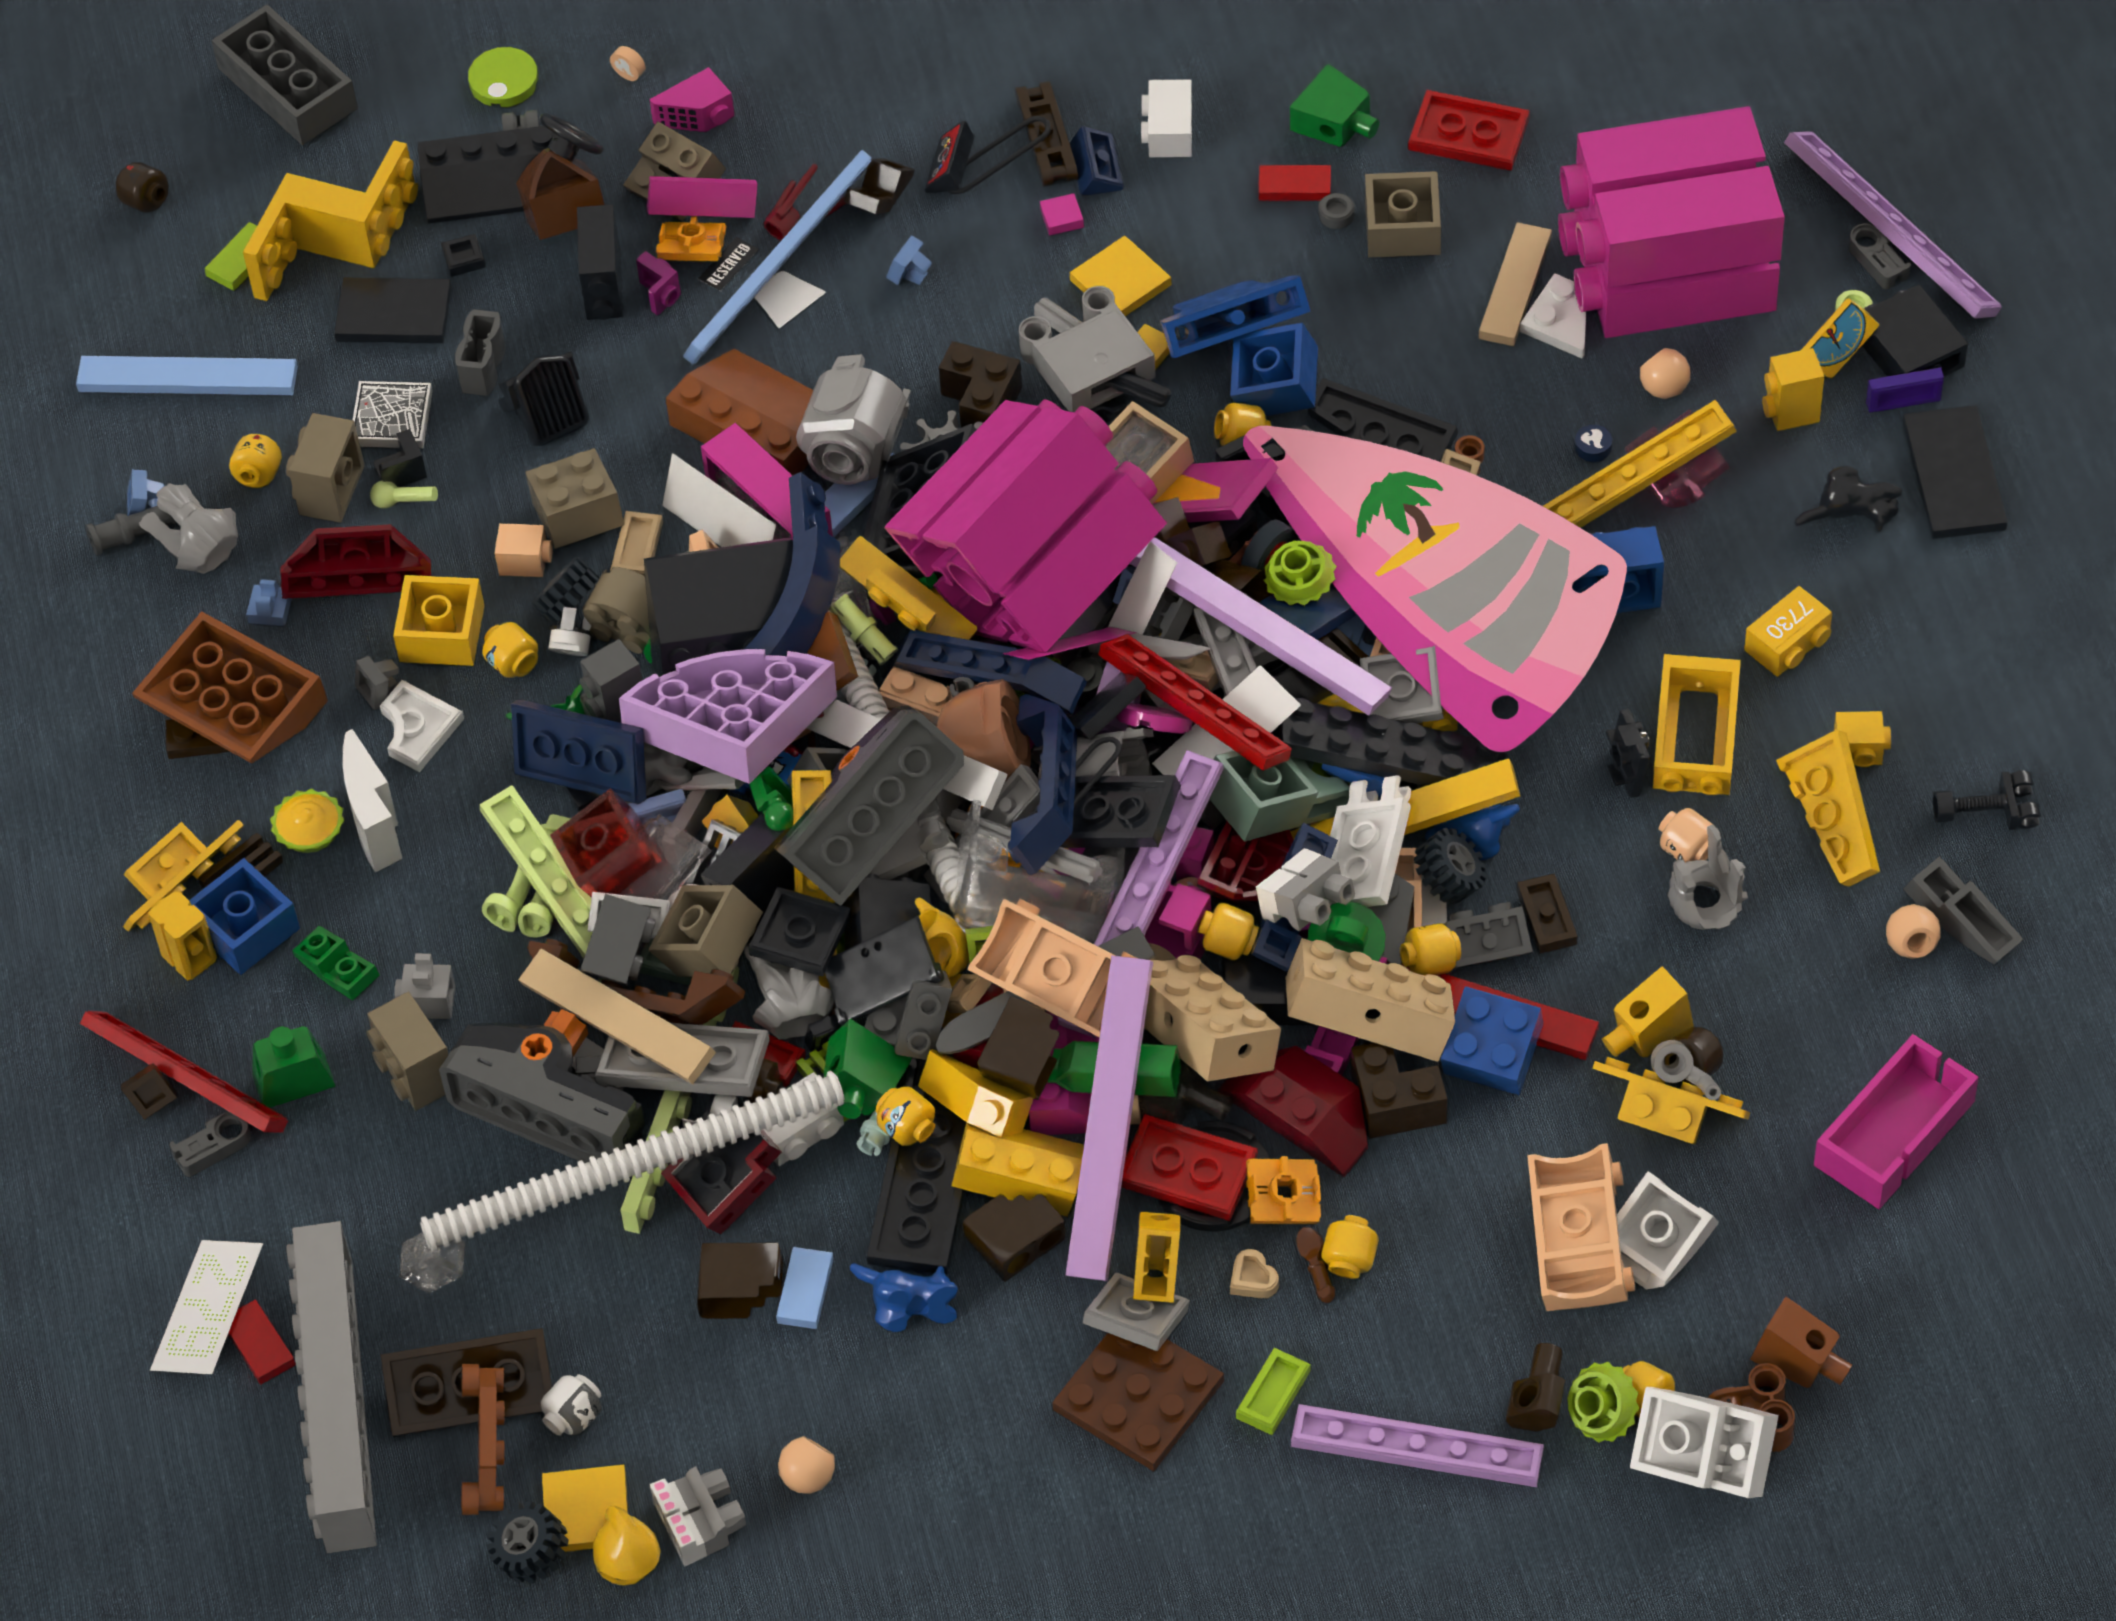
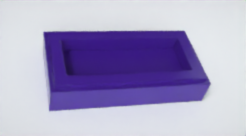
M1941 368L1868 380L1866 404L1869 413L1941 401L1944 382Z

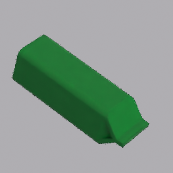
M1072 1041L1062 1049H1054L1052 1057L1056 1058L1057 1063L1047 1082L1057 1083L1070 1092L1092 1093L1099 1042ZM1141 1045L1134 1095L1176 1097L1182 1070L1177 1045Z

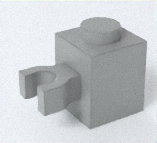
M415 953L416 964H404L402 979H396L395 998L409 991L427 1018L451 1019L456 988L451 965H433L431 954Z

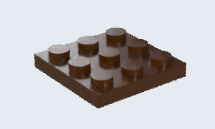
M1107 1333L1052 1402L1053 1411L1154 1472L1223 1384L1224 1373L1168 1339L1156 1351Z

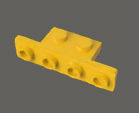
M859 536L840 558L839 568L866 588L868 595L882 607L889 606L898 613V619L911 630L915 631L918 629L922 632L970 640L977 632L976 625L862 536Z
M237 820L206 848L181 821L125 871L124 876L148 901L127 919L123 927L128 932L136 925L141 929L146 927L151 922L149 912L153 905L159 899L167 897L173 892L180 891L183 893L186 890L183 885L185 881L192 875L198 880L202 874L214 865L210 860L219 851L224 855L230 852L241 841L238 834L244 824Z
M1610 1057L1606 1058L1605 1064L1594 1061L1592 1069L1629 1080L1617 1117L1619 1120L1695 1144L1707 1107L1747 1120L1749 1119L1751 1112L1741 1109L1744 1101L1723 1094L1720 1095L1718 1101L1710 1100L1703 1097L1704 1093L1695 1085L1682 1082L1679 1089L1665 1084L1666 1082L1660 1079L1653 1071L1645 1069L1643 1076L1628 1072L1629 1063Z

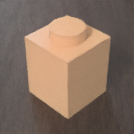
M499 523L495 547V558L499 576L543 577L545 563H551L553 554L552 541L546 540L544 525Z

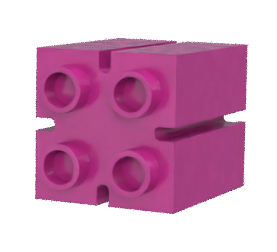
M1750 106L1577 134L1576 164L1560 167V184L1564 204L1567 210L1574 209V211L1558 215L1559 238L1564 256L1579 255L1584 266L1583 268L1574 269V288L1579 310L1581 312L1597 310L1605 338L1776 311L1780 266L1779 263L1769 264V262L1781 260L1785 216L1769 166L1756 168V162L1765 161L1766 155Z
M1044 399L1038 406L1005 400L884 528L925 577H930L934 571L943 574L933 587L951 607L977 626V632L974 635L1005 643L1009 640L1013 645L1024 648L1030 647L1046 653L1158 534L1167 522L1150 503V500L1157 494V488L1150 477L1135 464L1124 461L1115 470L1119 463L1105 447L1113 439V433L1104 420L1087 407L1080 406L1075 412H1069Z

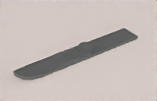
M1139 926L1098 946L1116 956H1121L1124 951L1138 959L1150 960L1155 957ZM1007 991L949 1022L939 1034L936 1042L937 1051L939 1054H954L988 1041L1010 997L1032 1005L1035 1004Z

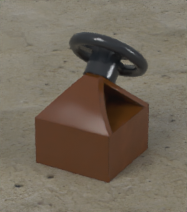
M549 113L541 114L540 122L556 135L552 138L548 148L544 149L529 163L516 183L527 223L540 240L578 229L577 207L605 205L597 177L584 162L575 159L580 149L600 155L604 151L603 145L578 127Z

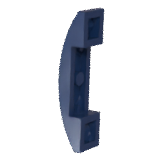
M1303 823L1289 848L1282 866L1304 848L1331 858L1338 840ZM1261 916L1258 934L1253 944L1251 955L1287 971L1301 939L1300 931L1292 927L1288 918L1282 917L1273 923L1267 919H1262Z

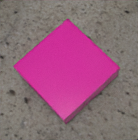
M1074 193L1040 201V210L1049 236L1084 228V220Z

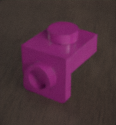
M645 251L636 259L639 283L649 289L651 312L659 315L667 307L674 305L681 295L678 272L664 259H657Z

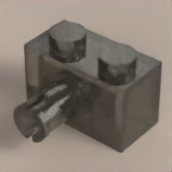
M1180 1059L1182 1070L1176 1097L1138 1095L1141 1121L1144 1114L1180 1125H1182L1193 1107L1223 1121L1226 1118L1224 1112L1229 1114L1233 1104V1097L1206 1087L1208 1082L1182 1059Z

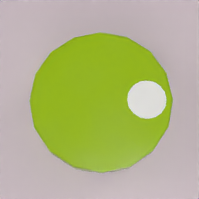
M497 47L483 52L473 61L468 71V82L472 94L481 103L492 106L491 103L500 104L501 107H511L524 102L533 95L538 81V69L533 58L525 51L513 47Z

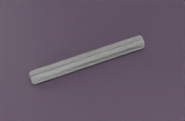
M961 809L953 810L951 816L947 817L946 823L951 831L1009 852L1008 842L1011 840V828ZM1059 847L1044 864L1046 867L1089 883L1096 882L1098 876L1102 875L1103 871L1099 861Z

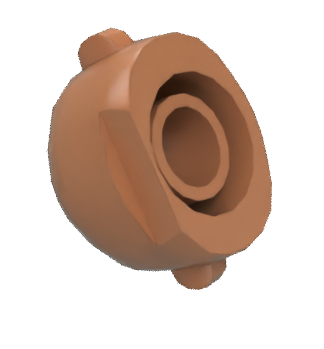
M1000 679L981 682L972 688L958 693L942 708L938 717L937 728L961 748L965 756L1008 774L1006 780L1020 764L1030 768V739L1028 735L1024 736L1018 728L1016 715L1019 714V698L1007 681Z

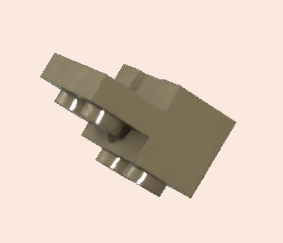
M657 121L638 150L642 154V158L623 186L631 193L648 201L650 176L672 177L669 175L671 173L677 177L720 179L726 168L711 151ZM671 215L676 219L680 220L681 222H683V220L686 217L682 215Z

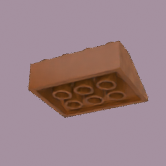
M735 348L689 372L666 397L670 426L704 444L736 423L791 475L794 476L802 472L809 464L807 454L797 445L796 435L813 390Z
M202 611L132 692L133 697L251 764L305 729L328 702L320 676Z

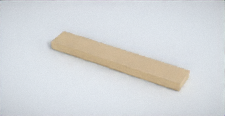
M542 948L518 979L528 989L564 1010L575 1014L576 1017L692 1085L716 1054L709 1045Z

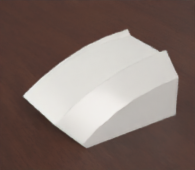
M1648 1171L1617 1214L1621 1257L1624 1268L1632 1267L1634 1281L1646 1290L1663 1287L1687 1264L1719 1222L1713 1215L1681 1197Z

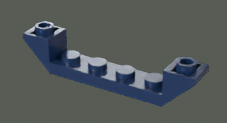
M911 630L896 645L898 651L893 653L894 655L890 658L882 674L885 680L892 667L895 666L918 675L924 673L951 679L968 677L973 683L1004 679L1014 690L1028 692L1031 696L1058 704L1063 712L1067 714L1073 713L1087 684L1085 678L1045 656L1030 660L1003 654L1019 650L1017 648Z
M1025 694L1019 698V714L1016 715V722L1021 733L1024 736L1028 735L1037 748L1043 746V753L1040 754L1042 771L1041 778L1038 781L1040 804L1037 805L1038 813L1011 824V840L1008 842V850L1012 859L1016 863H1021L1027 873L1032 875L1040 870L1073 831L1078 731L1058 704Z

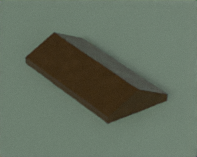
M543 1328L380 1354L392 1436L478 1422V1397H462V1364H479V1368H504L503 1393H497V1401H504V1418L542 1412L541 1400L552 1388Z

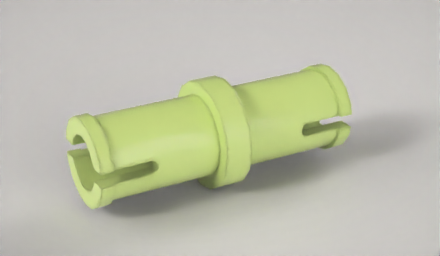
M847 594L841 596L833 604L834 606L829 608V611L837 615L838 619L852 633L850 635L855 643L859 641L880 665L886 663L894 655L893 653L898 651V648L875 626L877 621L872 616L868 618Z

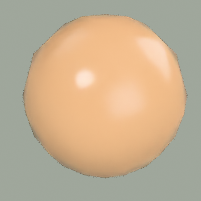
M1664 348L1640 367V380L1644 389L1652 396L1661 399L1673 398L1680 395L1690 381V366L1686 357L1677 350Z
M1916 904L1903 906L1891 914L1886 924L1887 942L1893 951L1902 957L1909 959L1925 957L1936 948L1941 938L1939 920L1933 912L1924 906Z
M805 1436L792 1440L782 1449L778 1462L779 1476L792 1491L803 1494H812L820 1491L832 1480L835 1469L834 1455Z

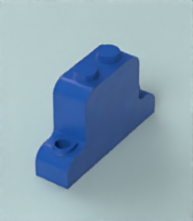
M1293 275L1268 283L1248 280L1178 303L1172 307L1174 315L1164 318L1160 322L1170 355L1173 358H1177L1311 311L1301 277ZM1284 291L1286 293V301L1279 305L1276 301V296L1279 292ZM1177 327L1179 329L1181 339H1177L1175 329Z

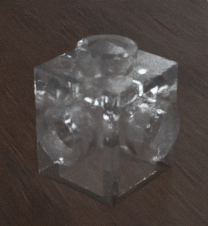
M423 1232L402 1243L399 1277L428 1294L462 1277L465 1242L456 1243L453 1240L449 1242L450 1246L445 1248L442 1244L437 1246V1251L432 1252L428 1248Z

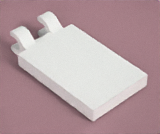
M1399 775L1384 778L1380 800H1378V793L1376 791L1366 792L1368 785L1366 780L1353 781L1349 788L1348 804L1337 806L1330 836L1337 839L1338 842L1331 859L1339 862L1341 875L1353 881L1355 897L1350 902H1356L1365 907L1388 904L1411 805L1408 803L1411 797V788L1409 786L1399 787L1401 781Z

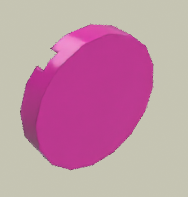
M1130 703L1116 716L1118 721L1131 726L1143 725L1153 728L1155 731L1185 734V732L1192 730L1193 721L1179 711Z

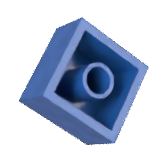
M1303 322L1253 331L1234 338L1230 396L1235 403L1260 406L1265 416L1315 408L1318 345Z
M245 858L189 900L191 905L197 907L205 915L215 952L240 975L300 929L293 902Z
M1465 986L1455 1014L1454 1027L1441 1056L1444 1074L1520 1095L1544 1023L1541 1008Z

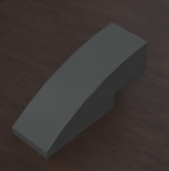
M1940 856L1903 888L1918 905L1924 906L1934 913L1939 920V925L1992 964H1996L2024 940L1972 881L1965 885Z

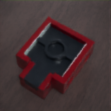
M762 1129L760 1135L755 1136L754 1133L749 1134V1139L737 1138V1143L731 1144L729 1141L725 1143L724 1148L713 1147V1152L701 1151V1156L690 1155L688 1161H684L681 1158L677 1160V1165L672 1166L670 1163L661 1174L708 1229L721 1235L777 1178L768 1166L782 1151Z

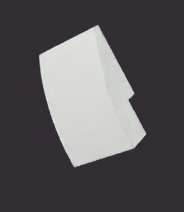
M353 729L345 733L342 765L344 782L360 843L366 858L376 873L402 859L395 831L398 822L387 780Z
M1648 1386L1645 1388L1630 1468L1700 1488H1713L1746 1498L1762 1497L1779 1415L1715 1399Z

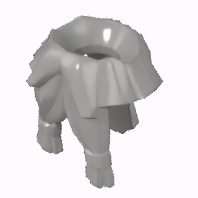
M169 483L167 486L162 487L156 494L158 499L157 506L160 510L173 517L181 526L180 530L170 529L165 523L160 521L154 512L147 513L142 517L139 526L143 530L150 532L171 554L178 558L176 569L195 571L201 574L214 571L221 563L228 559L231 550L237 545L236 513L231 508L204 509L186 484L174 485Z
M1714 825L1707 826L1709 861L1701 859L1687 861L1686 863L1683 859L1675 861L1673 864L1674 871L1669 881L1670 889L1667 894L1670 905L1678 918L1685 924L1690 925L1691 928L1701 930L1721 929L1729 926L1730 921L1737 918V913L1742 910V902L1748 898L1747 892L1742 890L1746 867L1737 859L1729 861L1726 852L1722 849L1721 834ZM1699 885L1714 887L1719 891V902L1708 908L1696 906L1693 893L1695 887Z
M748 943L743 951L746 958L750 961L753 971L756 973L758 985L765 998L753 1015L754 1022L766 1028L778 1039L785 1040L806 1036L808 1024L830 1015L835 1004L831 989L820 985L819 975L750 956V943Z

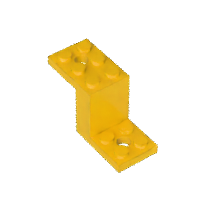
M393 141L366 192L286 173L243 251L254 298L268 301L273 290L280 286L283 271L288 262L294 260L297 249L375 268L380 257L386 255L395 229H400L404 219V212L409 203L412 204L417 197L418 184L414 180L413 160L410 159L407 143Z

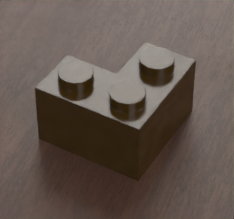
M951 342L939 366L941 395L960 400L961 428L969 424L974 426L978 421L984 423L1005 400L1015 402L1022 389L1021 362L1019 359L959 342Z
M1178 497L1152 504L1167 522L1155 536L1158 540L1203 568L1232 556L1219 521L1190 529Z
M1378 1043L1351 1047V1073L1354 1084L1360 1089L1364 1121L1369 1139L1447 1124L1448 1098L1438 1065L1399 1073L1391 1047Z

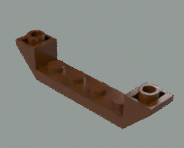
M547 939L545 943L529 941L527 948L532 959L542 948L578 969L580 960L568 951V945L553 939ZM712 969L710 974L694 971L686 996L668 992L667 997L657 995L655 991L645 987L635 986L634 990H628L613 981H601L605 986L667 1022L704 1025L742 1000L745 994V990L733 981V975L718 969Z

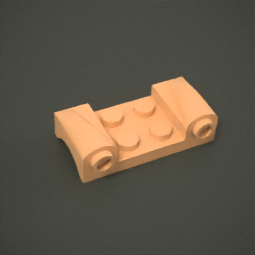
M1020 898L1017 904L1003 899L996 921L986 942L967 970L1100 1038L1111 955H1116L1039 917L1038 914L1041 909ZM1124 951L1121 957L1136 958Z
M1608 1143L1599 1144L1587 1153L1568 1158H1550L1537 1154L1528 1155L1541 1296L1546 1311L1586 1308L1628 1301V1292L1635 1291V1282L1632 1267L1624 1268L1615 1203L1616 1187L1624 1185L1620 1161H1612Z

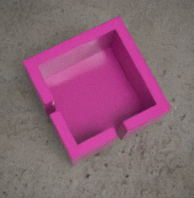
M1170 881L1144 935L1147 942L1165 948L1176 959L1181 955H1191L1201 959L1206 950L1202 944L1204 934L1197 932L1204 912L1206 910L1211 912L1210 894L1192 885L1185 886L1178 883L1177 886H1173Z

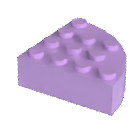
M765 649L718 652L675 664L676 671L658 677L656 673L649 676L619 698L621 722L643 728L645 743L750 784L837 698L835 667L833 661L791 651L787 652V657L766 655Z

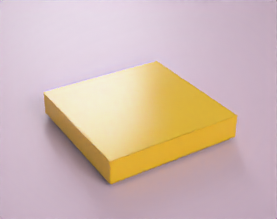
M1125 235L1069 272L1070 281L1083 293L1094 286L1109 288L1115 296V304L1124 316H1127L1172 285L1171 276Z
M624 1464L542 1473L544 1507L562 1522L561 1524L566 1527L568 1532L564 1535L569 1539L568 1546L561 1547L565 1552L593 1549V1543L598 1531L607 1522L605 1514L610 1506L620 1507L628 1513Z

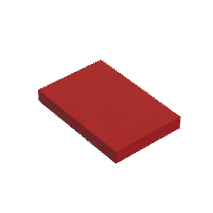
M1426 90L1408 141V150L1512 171L1530 119V110Z
M1144 1114L1125 1158L1121 1187L1230 1221L1248 1180L1246 1161L1248 1159H1257L1258 1148Z

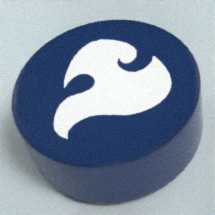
M1587 425L1576 433L1575 451L1580 458L1590 462L1604 460L1611 453L1612 435L1605 427Z

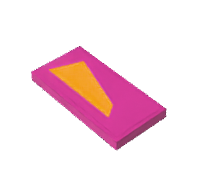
M1272 458L1191 464L1153 504L1178 497L1188 523L1239 520L1276 473L1278 467Z

